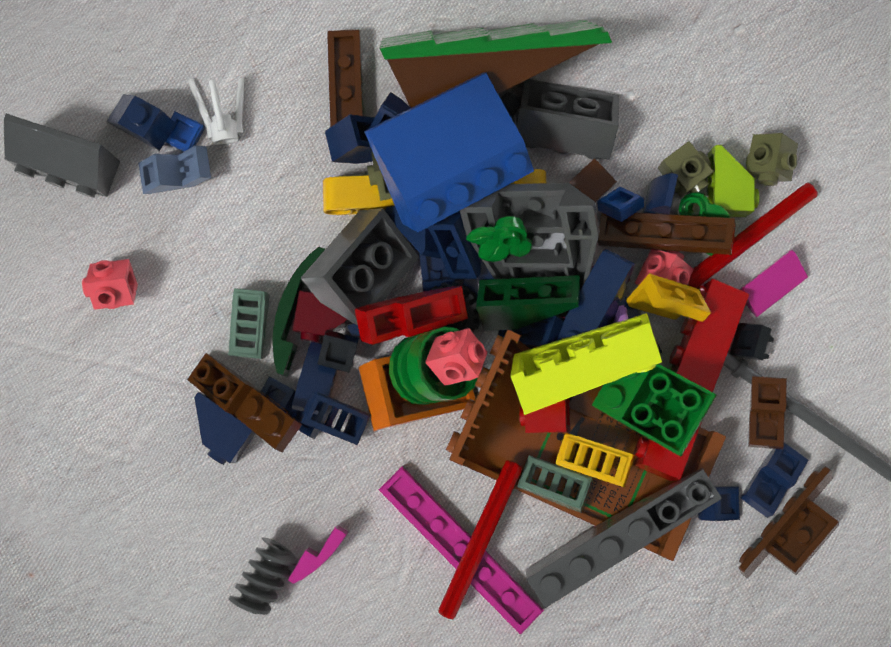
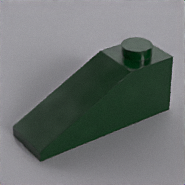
M580 275L480 280L476 308L484 331L519 329L579 307Z

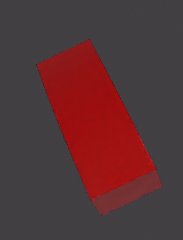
M462 286L410 294L354 309L361 341L371 345L402 335L411 337L468 319Z

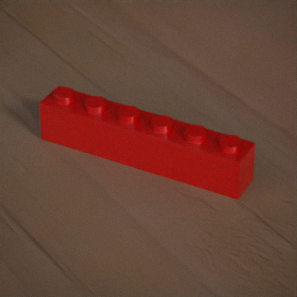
M711 279L703 286L699 285L697 288L711 314L703 322L688 317L685 318L680 333L684 334L681 344L674 347L669 358V363L673 364L671 367L673 372L711 392L714 391L750 295L716 279ZM701 424L681 457L646 437H640L633 453L637 457L634 466L669 481L680 480Z

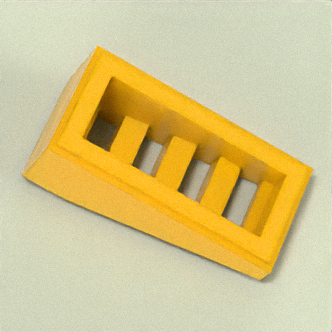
M565 433L556 459V465L625 488L635 455ZM579 444V448H578V451H577V454H576L575 461H574V463H572V460H573V457H574V454H575L577 445ZM592 448L593 451L588 467H583L588 449ZM602 452L607 453L602 470L598 472L597 468ZM615 456L620 457V462L615 477L610 476Z

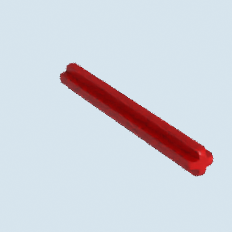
M809 182L805 183L735 236L732 255L714 254L694 267L687 286L697 288L816 198L818 192Z
M511 460L505 461L441 602L438 613L443 617L452 620L456 617L522 471V467Z

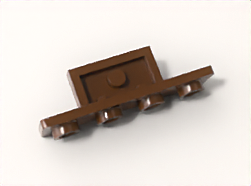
M825 466L820 473L814 471L804 483L806 489L798 498L793 496L785 504L782 510L784 515L777 523L772 521L765 527L761 533L763 538L755 548L749 547L739 559L741 563L739 570L743 576L748 579L768 554L797 576L839 526V521L814 503L815 499L833 479L832 471Z

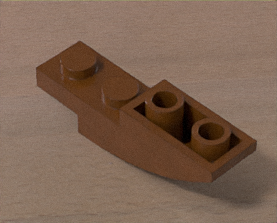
M207 353L204 354L187 379L220 408L234 415L277 451L284 452L302 425L280 404Z

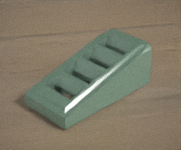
M234 288L229 356L262 359L270 294L267 292ZM243 300L258 302V308L243 306ZM241 315H257V321L241 320ZM240 327L255 328L256 335L239 333ZM238 340L255 342V348L238 346Z
M529 455L517 487L582 513L593 485V478ZM536 467L541 468L542 471L537 484H530ZM550 472L555 475L549 490L544 489V485ZM563 477L567 479V483L562 495L557 493ZM577 483L580 485V488L574 500L569 497L574 484Z

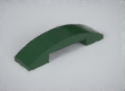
M316 248L299 265L290 278L277 308L272 338L273 358L277 374L285 377L289 375L298 348L296 344L286 340L296 313L299 291H303L305 286L301 277L324 252L325 248Z

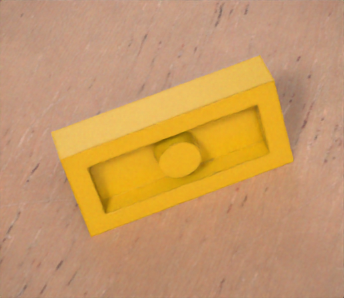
M650 273L626 299L629 307L673 320L678 319L682 315L703 322L711 314L699 289Z

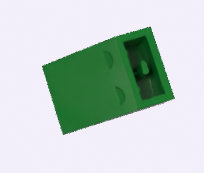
M656 364L655 368L647 372H635L616 381L604 384L592 406L681 457L717 395L672 370Z

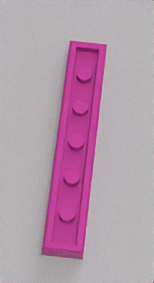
M402 466L379 491L457 569L471 535ZM485 551L471 585L521 635L544 609Z

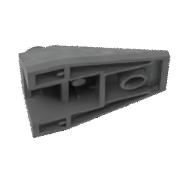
M570 183L509 184L460 210L466 235L479 227H495L498 219L508 216L521 219L527 229V238L532 242L531 250L527 255L517 257L508 254L505 259L497 262L482 260L494 279L580 275V290L583 287L592 269L600 229L595 202ZM471 242L478 253L480 245ZM569 311L560 313L555 316L566 317Z

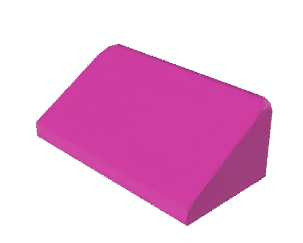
M790 250L739 290L750 294L746 305L758 317L807 279L808 276L796 253Z

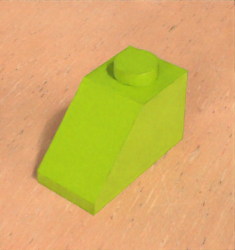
M715 145L708 152L711 169L714 172L707 178L709 183L707 186V198L711 204L724 207L730 217L746 218L754 212V208H757L759 204V190L755 189V178L722 145Z

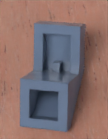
M195 145L179 155L155 153L138 163L143 194L190 188L211 178L207 146Z

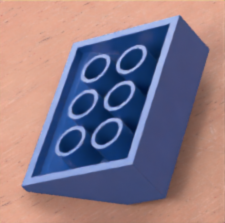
M484 72L364 131L402 224L416 232L428 228L534 172L525 142L487 73Z

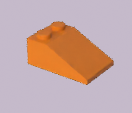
M391 356L374 359L358 366L374 431L464 410L468 399L476 400L472 389L466 396L455 400L427 405L412 404L402 398L393 387L389 374Z

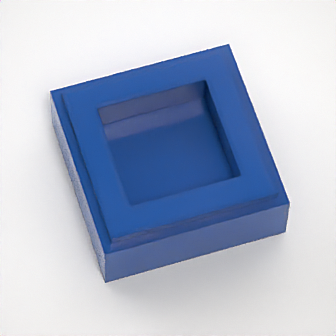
M174 111L171 119L176 123V126L165 143L184 152L197 145L205 126Z
M618 187L597 201L598 211L622 222L644 208V197Z

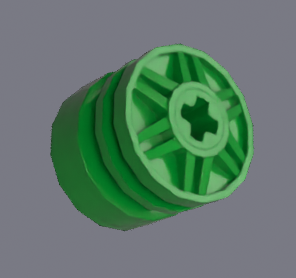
M441 327L404 338L395 346L390 357L389 374L393 387L402 398L412 404L427 405L464 397L475 387L478 378L444 386L425 363L435 337L442 336L448 332L460 331L459 329Z

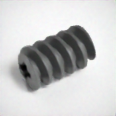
M262 537V540L268 545L267 549L256 547L255 551L259 554L261 560H249L248 563L255 571L254 573L243 571L242 576L248 581V584L237 583L235 588L242 595L240 597L230 595L229 601L250 613L267 615L271 611V606L268 602H275L278 598L275 590H281L284 587V582L281 578H288L291 574L290 569L286 565H296L297 558L282 544Z

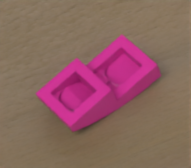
M337 525L334 527L320 553L310 547L306 549L288 581L294 584L313 573L337 550L349 531Z

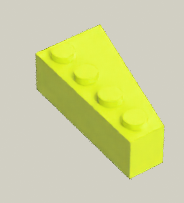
M646 313L514 354L511 378L524 415L635 372L642 373L652 370L656 367V364L662 362L648 314Z

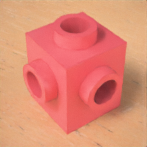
M651 249L635 284L639 286L650 273L687 285L694 269L684 261L685 256L678 251L666 250L664 252Z
M129 259L116 261L102 260L89 265L87 276L82 280V288L85 297H90L94 310L104 308L115 309L120 306L134 305L138 284Z
M468 328L435 337L425 363L442 384L446 386L479 378L488 352Z

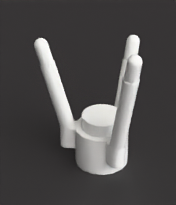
M239 78L235 120L232 119L231 114H222L216 82L214 79L209 80L215 112L212 121L194 79H189L188 83L205 123L208 139H212L215 145L237 142L239 140L238 134L244 133L242 127L244 78Z

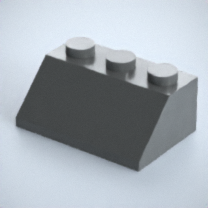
M533 79L524 81L516 127L527 148L540 147L551 149L560 154L574 153L585 155L589 159L595 158L598 160L602 158L610 160L619 126V95Z
M7 113L5 114V160L16 166L15 172L30 178H34L35 173L45 176V182L60 188H64L65 184L75 186L77 193L87 197L95 198L96 194L108 196L120 160L105 147Z
M383 208L360 210L302 275L301 280L320 303L358 325L354 309L384 301L419 259V255Z

